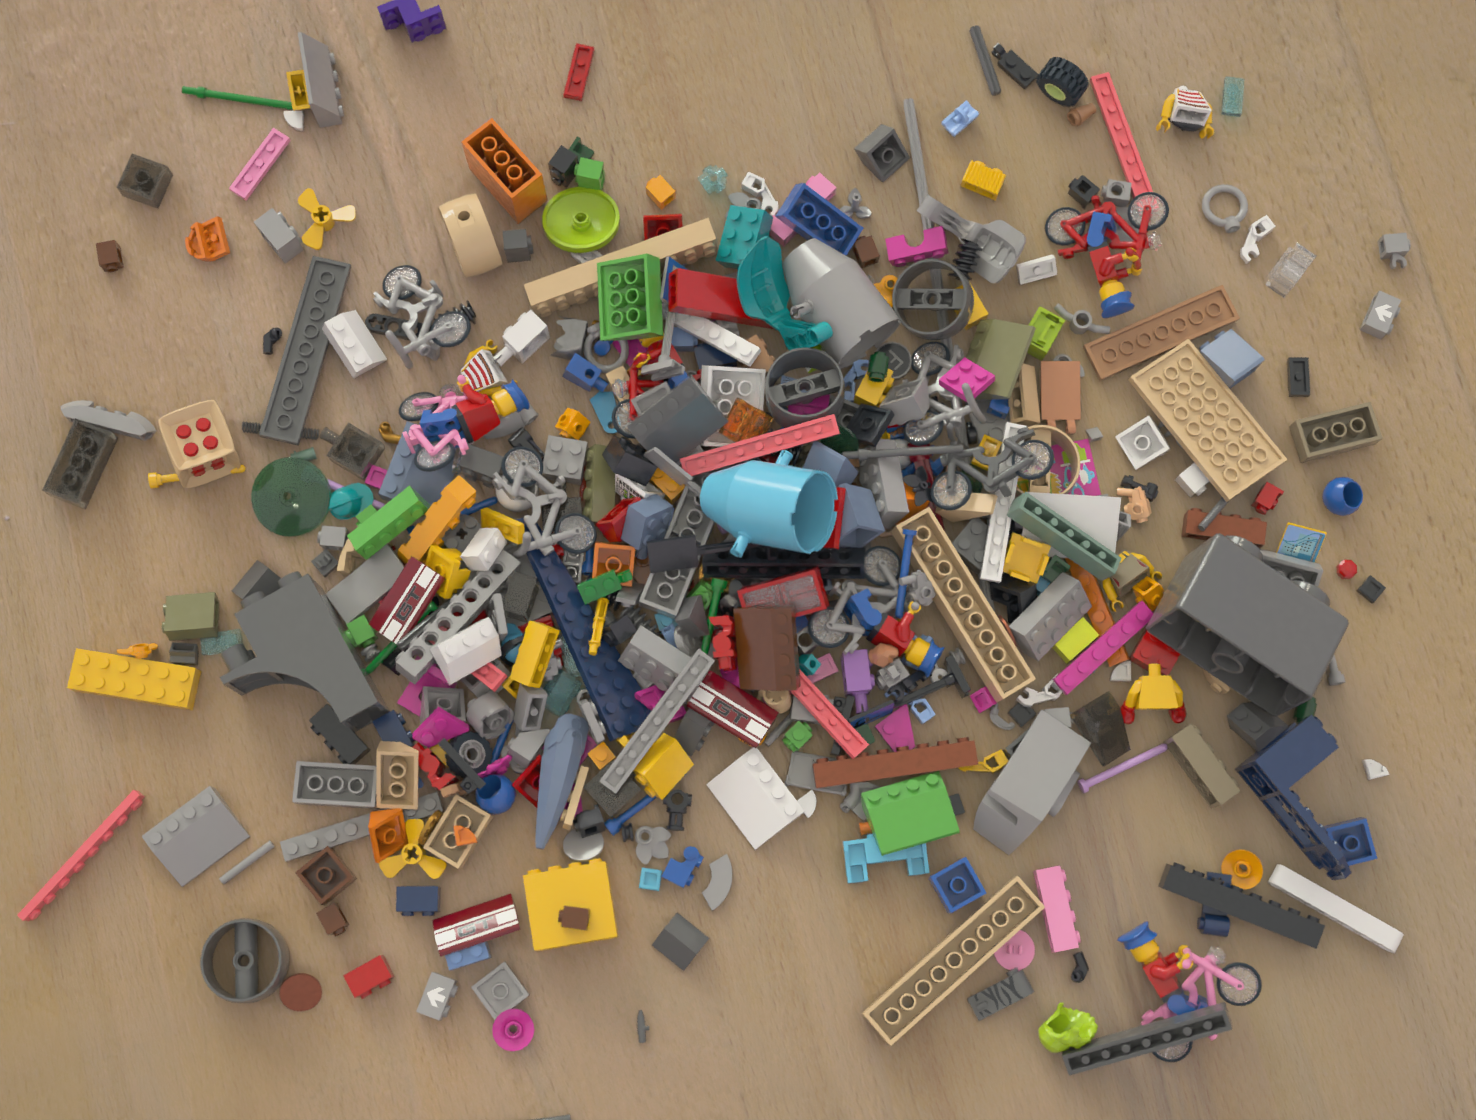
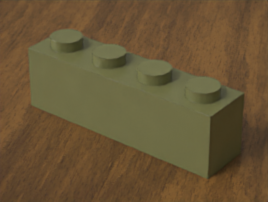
M594 444L588 448L585 456L587 469L584 474L586 488L583 494L585 499L583 515L588 517L594 525L615 507L616 473H613L602 456L607 446ZM584 520V525L590 526V525Z

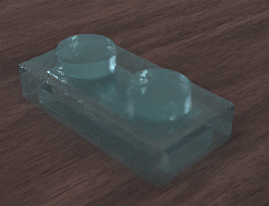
M1225 77L1221 115L1241 116L1245 79Z
M242 630L218 632V637L200 638L202 655L222 653L236 644L243 643Z

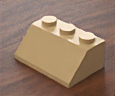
M380 741L377 748L376 808L418 809V750L402 742Z

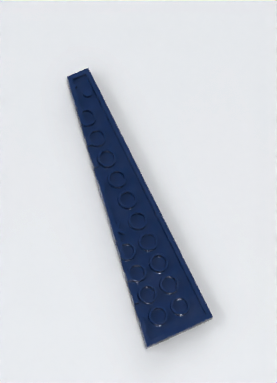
M524 517L516 519V521L524 524V533L530 532ZM536 523L535 525L542 536L543 531L541 530L538 523ZM531 534V542H533L534 538ZM540 549L527 551L528 559L590 698L596 707L610 742L635 733L651 712L650 709L634 697L636 692L642 690L632 676L631 671L618 661L621 655L615 646L610 647L605 642L603 634L597 655L592 656L589 654L590 646L588 643L592 639L593 618L595 614L589 604L584 603L577 585L555 550L546 557Z

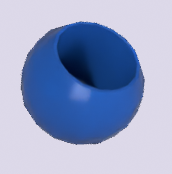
M1338 477L1327 483L1322 499L1325 507L1332 514L1346 516L1359 509L1363 501V492L1360 485L1353 479Z
M492 774L484 777L482 780L486 785L481 789L477 788L475 793L479 807L492 815L508 811L514 804L516 790L512 786V781L501 774Z

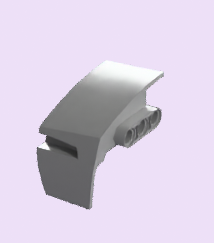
M1040 710L1010 760L981 801L976 812L973 830L1007 855H1010L1037 828L1047 813L1054 817L1060 811L1080 775L1075 769L1091 742L1045 711Z

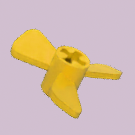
M311 188L306 189L298 198L299 205L311 213L314 221L313 225L302 236V241L306 246L314 250L322 248L324 232L330 231L334 227L335 221L352 222L356 219L355 208L351 205L330 212L328 207L319 205L316 195ZM322 216L325 221L320 222V217Z
M408 819L405 826L409 844L404 846L401 855L387 857L379 862V867L387 878H394L407 864H419L432 879L439 878L446 869L447 863L444 860L427 856L426 850L418 843L420 833L425 825L423 820ZM413 847L417 849L415 853L419 855L417 860L415 858H408V853L413 850Z

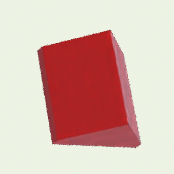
M682 214L643 215L644 241L683 227Z
M540 754L512 784L536 808L538 805L542 759Z

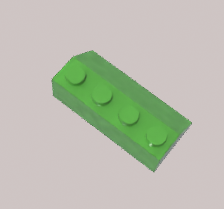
M409 485L349 533L347 537L354 549L367 560L424 515L431 505Z

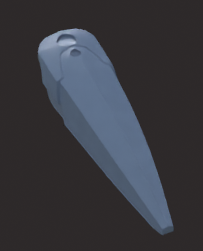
M570 713L561 715L557 719L554 728L550 730L545 738L544 753L541 759L535 837L536 848L541 850L545 848L564 810L577 774L581 756L585 750L589 726L585 718Z

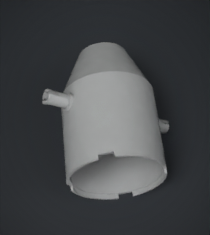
M814 238L804 242L794 249L783 261V270L793 305L790 310L791 315L796 314L793 318H800L805 322L819 323L825 321L831 326L833 331L832 337L820 343V345L837 362L840 369L852 365L853 362L866 357L867 354L865 352L873 346L878 348L899 327L901 323L900 318L875 287L874 279L870 280L872 276L866 275L855 260L820 240Z

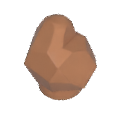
M880 643L869 651L870 662L880 667L888 666L898 656V649L893 645Z

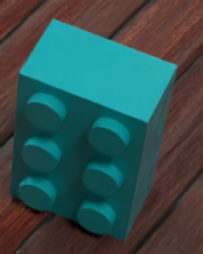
M730 205L715 261L725 268L738 269L741 261L761 238L769 236L774 217L762 209Z

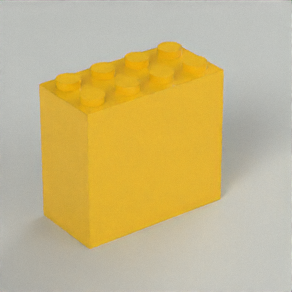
M601 858L589 860V864L582 865L581 862L568 864L569 868L562 869L558 865L548 867L546 872L534 869L527 871L528 875H523L534 951L619 937L608 865L605 861L602 862ZM564 905L590 909L587 931L561 927L558 917L559 911L564 910Z

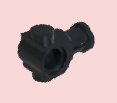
M677 789L669 792L664 797L663 805H667L666 812L669 813V822L666 830L684 831L683 814L687 813V806L691 807L692 794L684 793L682 790ZM675 794H680L683 797V802L679 805L672 802V797Z

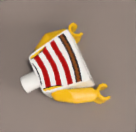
M1180 86L1174 90L1173 94L1167 97L1161 112L1162 120L1157 124L1156 131H1159L1162 125L1165 128V133L1170 128V122L1168 121V118H1170V121L1203 125L1204 129L1199 132L1201 139L1206 134L1207 139L1213 136L1214 129L1210 126L1212 124V106L1205 100L1201 92L1188 90L1186 86Z
M488 340L485 347L481 346L469 352L464 367L461 369V374L468 378L472 388L481 394H487L488 397H492V394L502 390L501 385L508 383L500 367L492 358V354H495L498 350L497 346L489 347L493 345V340Z

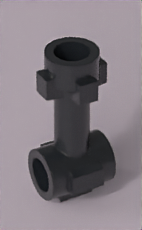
M1131 475L1123 477L1120 486L1127 489H1134L1140 486L1145 491L1149 502H1153V499L1157 497L1159 491L1156 484L1148 482L1145 486L1133 481L1134 477Z

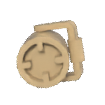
M759 690L757 699L761 700L764 698L766 704L778 711L779 714L786 712L792 705L790 691Z

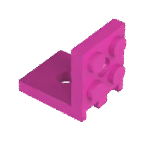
M417 656V657L415 658V660H420V659H422V658L419 657V656ZM434 663L416 684L410 681L397 703L420 717V694L422 693L423 686L455 689L458 683L454 682L449 685L441 669L437 668V664Z

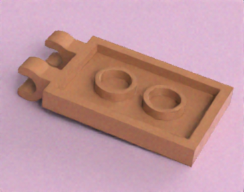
M1041 361L1040 420H1046V425L1055 428V420H1066V434L1076 433L1075 420H1081L1080 361Z

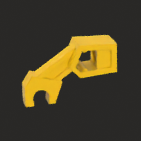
M1001 749L984 757V762H978V765L959 767L958 769L965 773L967 771L994 774L1006 766L1008 759ZM992 758H994L996 763L998 764V766L993 767V769L989 767V765H986V761L989 762Z

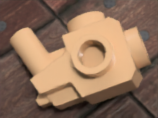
M1140 486L1134 489L1118 488V496H1127L1129 498V503L1124 505V512L1130 514L1131 519L1136 520V523L1148 521V516L1152 512L1145 491Z

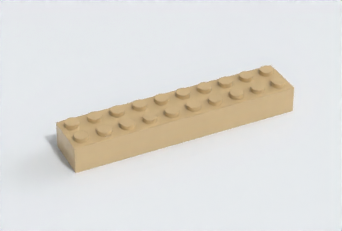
M709 218L526 283L524 287L535 314L538 317H546L553 311L566 310L572 304H582L587 302L589 298L598 297L597 263L641 254H650L660 258L661 274L664 271L666 257L668 256L681 265L685 263L693 264L699 258L714 256L718 252L717 240Z
M930 507L895 526L891 533L902 551L905 541V534H902L903 529L917 531V535H913L910 564L915 572L921 570V572L925 573L927 580L931 581L936 593L935 597L932 598L995 702L1003 700L1036 679Z
M1018 875L1014 876L861 1014L889 1046H892L1042 911L1045 906Z

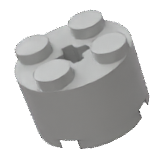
M492 690L477 699H472L467 705L469 709L466 714V720L482 738L493 739L498 737L506 730L504 726L507 723L511 724L514 718L513 710Z

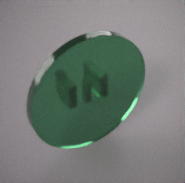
M838 425L839 435L820 440L821 444L841 455L842 452L858 451L859 443L854 433Z

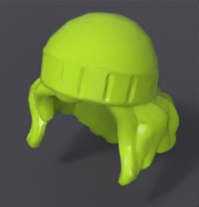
M1061 1002L1058 1004L1054 1014L1039 1027L1038 1035L1040 1042L1048 1051L1053 1053L1064 1052L1070 1047L1079 1049L1085 1044H1089L1097 1033L1098 1025L1095 1023V1018L1091 1017L1090 1013L1063 1007L1064 1003Z

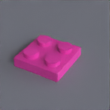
M964 357L939 379V385L967 402L962 390L964 383L970 385L975 399L995 381V375Z

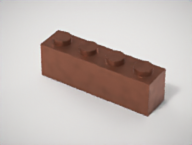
M1191 508L1184 514L1181 537L1207 541L1213 535L1220 533L1224 536L1234 535L1245 538L1258 548H1262L1265 545L1267 522L1261 521L1260 518L1250 517L1249 519L1241 518V515L1230 514L1225 516L1220 512L1205 531H1201L1198 529V525L1208 513L1202 512V509Z

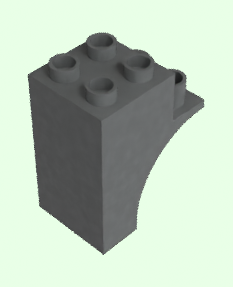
M299 571L290 573L277 582L279 590L266 597L262 591L256 592L241 601L243 609L234 615L255 654L252 650H246L243 643L236 644L223 651L221 657L229 670L228 673L220 677L223 685L241 696L255 689L274 684H293L313 689L326 698L340 722L353 732H357L373 723L372 721L390 712L373 679L367 673L366 667L356 648L350 642L345 632L346 630L325 591L309 574L301 576Z

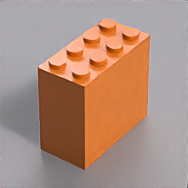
M493 118L462 141L469 169L517 224L548 201L541 172Z

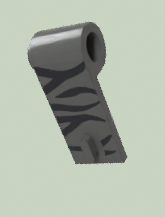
M1016 967L1006 973L1007 977L1000 982L967 998L979 1021L1035 992L1023 969L1018 970Z

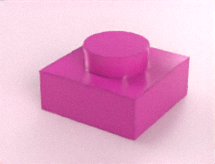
M372 465L365 484L380 490L387 470Z
M986 686L970 695L979 713L997 704Z

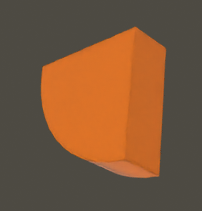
M453 826L457 847L478 843L476 836L471 830L463 826Z

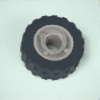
M477 732L463 733L448 742L477 774L486 771L487 765H491L490 762L493 755L490 743ZM467 751L471 754L470 759L467 757ZM445 754L446 764L449 766L450 771L454 772L457 776L465 778L466 775Z

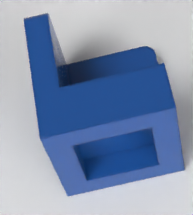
M991 399L986 413L1005 420L1010 409L1008 399Z

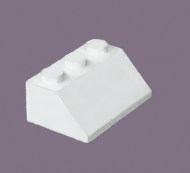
M356 310L341 313L324 322L323 332L353 379L387 360Z
M489 617L476 622L430 648L449 685L501 656L499 635Z

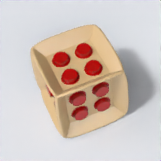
M215 400L199 402L168 413L158 419V428L183 488H192L231 474L230 471L234 468H240V459L235 451L230 431Z

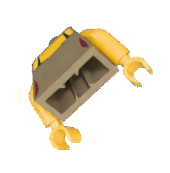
M1122 550L1117 554L1122 559L1116 573L1102 581L1107 598L1112 601L1110 609L1113 612H1116L1114 608L1116 602L1121 609L1124 606L1122 601L1117 600V597L1122 598L1133 590L1132 587L1146 576L1155 582L1157 581L1154 579V575L1158 579H1162V573L1154 571L1153 565L1146 556L1133 552L1129 553L1127 550Z

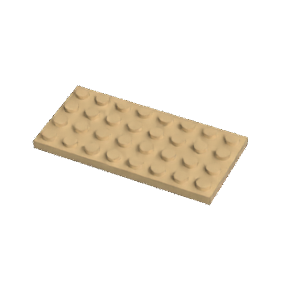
M1189 339L1128 379L1226 502L1287 461V458Z

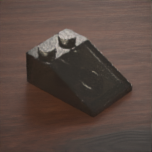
M1110 691L1070 715L1083 737L1091 742L1090 748L1103 767L1131 750L1121 708Z

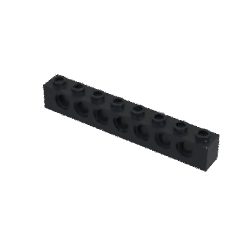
M753 547L746 548L742 557H739V555L736 557L730 551L703 554L702 560L704 578H778L818 566L822 579H865L866 551L864 547L821 548L819 551L811 552V554L774 547L777 560L768 561L765 548L756 549Z

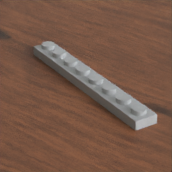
M698 648L599 782L615 794L715 662L714 659Z
M438 792L419 797L418 809H402L405 823L408 819L429 817L436 810L444 812ZM384 808V809H381V810H388V809H395V808ZM370 813L281 841L280 845L285 862L320 852L327 846L335 847L370 836L368 829Z

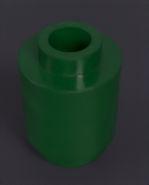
M874 352V354L870 355L867 371L870 381L884 382V379L887 377L889 357L886 356V353Z
M1313 697L1295 707L1293 719L1296 720V724L1307 716H1315L1317 708L1316 698Z

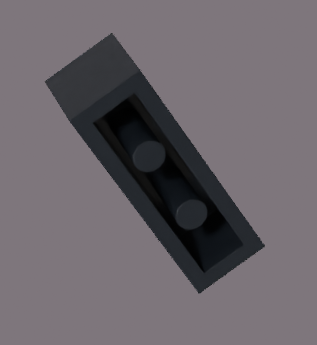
M326 704L309 720L313 724L310 728L318 736L320 734L323 735L326 739L324 741L325 745L331 751L335 749L339 753L337 758L343 764L355 765L370 751L369 747L355 732L340 722L330 705Z

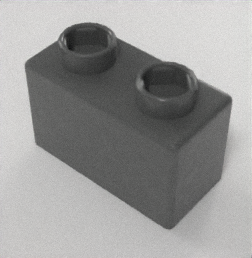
M1218 533L1184 557L1146 626V630L1269 714L1279 716L1313 698L1349 625V621L1330 607V599L1319 587L1305 581L1289 580L1265 564L1260 549L1247 539L1234 535L1224 536Z

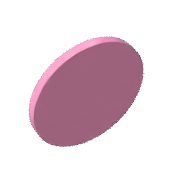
M1019 930L994 955L997 962L1005 969L1012 970L1017 967L1018 970H1021L1032 962L1035 947L1031 937L1024 931Z

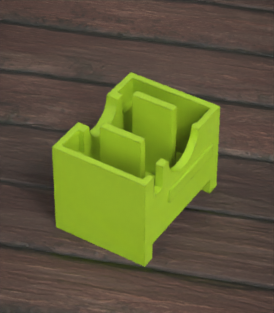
M1039 306L1029 323V326H1034L1036 330L1027 353L1043 361L1065 320Z

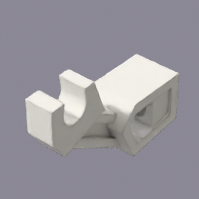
M748 172L741 184V189L755 197L761 196L763 199L761 209L766 210L770 208L772 210L770 215H776L778 212V201H775L765 184V179ZM754 184H759L761 189L757 190V188H754Z
M1267 215L1249 227V233L1244 246L1240 249V257L1246 264L1251 261V258L1248 256L1249 253L1253 254L1255 258L1260 254L1255 242L1260 241L1275 228V225ZM1256 227L1261 230L1260 234H1257Z
M1051 680L1042 689V692L1039 693L1026 687L1023 692L1027 694L1028 698L1025 699L1019 695L1016 700L1024 707H1031L1034 704L1050 700L1055 701L1061 695L1062 690ZM1050 686L1057 691L1056 694L1048 692Z

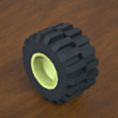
M1061 57L1050 58L1036 78L1039 89L1050 100L1067 107L1075 106L1089 86L1088 78L1084 72L1074 63Z

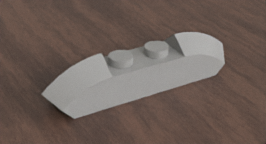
M86 400L73 401L61 406L63 415L70 422L144 441L152 438L156 432L151 422L132 411L127 416L121 411L115 410L112 413L101 406L94 408V402Z

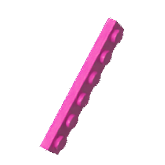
M1143 601L1138 602L1052 680L1065 695H1068L1150 621L1153 612Z

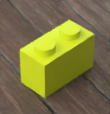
M1083 617L1052 648L1067 664L1095 640L1099 634Z

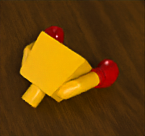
M1148 664L1149 676H1141L1134 682L1126 700L1118 710L1119 720L1124 724H1132L1135 719V710L1168 709L1172 721L1176 724L1182 723L1187 715L1182 689L1170 675L1161 676V664Z

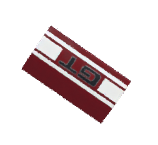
M411 556L368 625L397 644L400 639L414 629L445 578L422 561Z
M711 670L687 704V707L755 749L779 714L775 709Z
M511 894L432 920L440 957L520 930L516 905Z

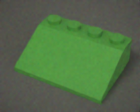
M641 254L597 263L600 341L647 339L663 336L662 300H660V258L650 254Z
M939 771L861 793L862 809L882 856L960 833L945 784Z

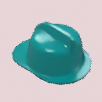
M354 483L332 492L329 497V511L335 518L340 520L353 518L370 504H373V493L368 486L361 483Z

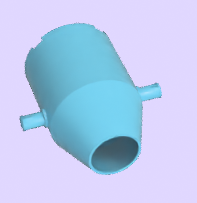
M781 450L776 463L753 460L711 473L702 485L700 505L706 516L736 538L730 550V553L736 557L738 555L739 557L743 556L748 543L811 554L813 551H819L827 543L836 522L837 511H834V500H838L832 477L824 471L788 466L793 455L787 450Z

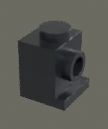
M1083 174L1079 179L1074 178L1068 186L1070 188L1068 194L1080 203L1083 209L1092 202L1091 197L1097 195L1100 190Z
M598 804L594 805L595 809L584 810L577 814L576 819L573 820L576 832L580 831L582 838L606 831Z

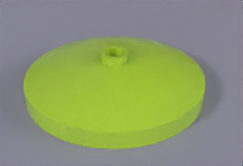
M573 187L561 191L550 199L544 208L542 223L544 233L553 245L567 252L587 253L604 247L615 237L620 225L618 206L607 193L590 188Z

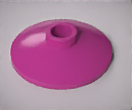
M520 1009L505 1010L497 1016L493 1023V1038L504 1050H521L533 1038V1021L526 1012ZM511 1025L517 1026L515 1032L509 1030Z

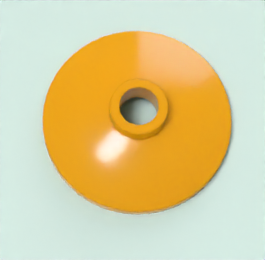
M1239 849L1228 853L1223 859L1221 865L1222 874L1232 875V885L1246 890L1255 887L1262 879L1263 866L1260 859L1254 853ZM1240 865H1246L1247 870H1242Z

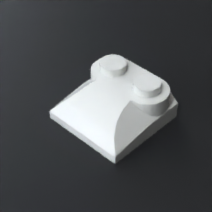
M1150 416L1115 436L1135 470L1170 450L1166 439Z

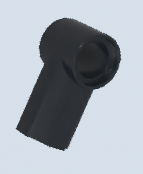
M523 427L507 439L513 448L527 447L534 450L543 462L544 452L535 444L532 436ZM517 451L533 467L539 465L537 459L531 453Z

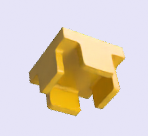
M1012 532L1006 548L1003 572L1027 582L1038 583L1040 575L1043 576L1049 560L1048 553L1051 546Z
M430 545L425 564L445 578L437 594L444 599H451L452 593H457V590L462 589L468 581L470 570L459 569L460 561H463L460 557L462 553L455 548L442 549L438 545Z

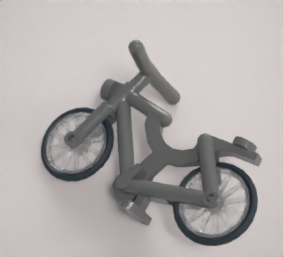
M948 423L946 429L950 445L963 444V452L946 453L939 456L943 467L947 465L948 467L947 472L940 474L934 480L931 486V498L934 504L943 510H956L967 503L972 494V485L970 479L964 473L958 471V467L983 483L984 489L987 492L995 493L1000 490L1004 497H1009L1012 493L1006 483L1017 476L1027 480H1035L1045 476L1054 463L1053 451L1047 443L1040 440H1029L1018 445L1022 440L1035 436L1033 429L1029 430L1028 427H1023L1017 431V435L1004 439L1003 444L1005 448L1001 454L995 457H987L983 455L985 449L982 446L969 448L962 443L955 434L954 425ZM1013 454L1012 466L998 474L999 464L1006 461ZM974 456L981 464L988 465V477L960 458Z

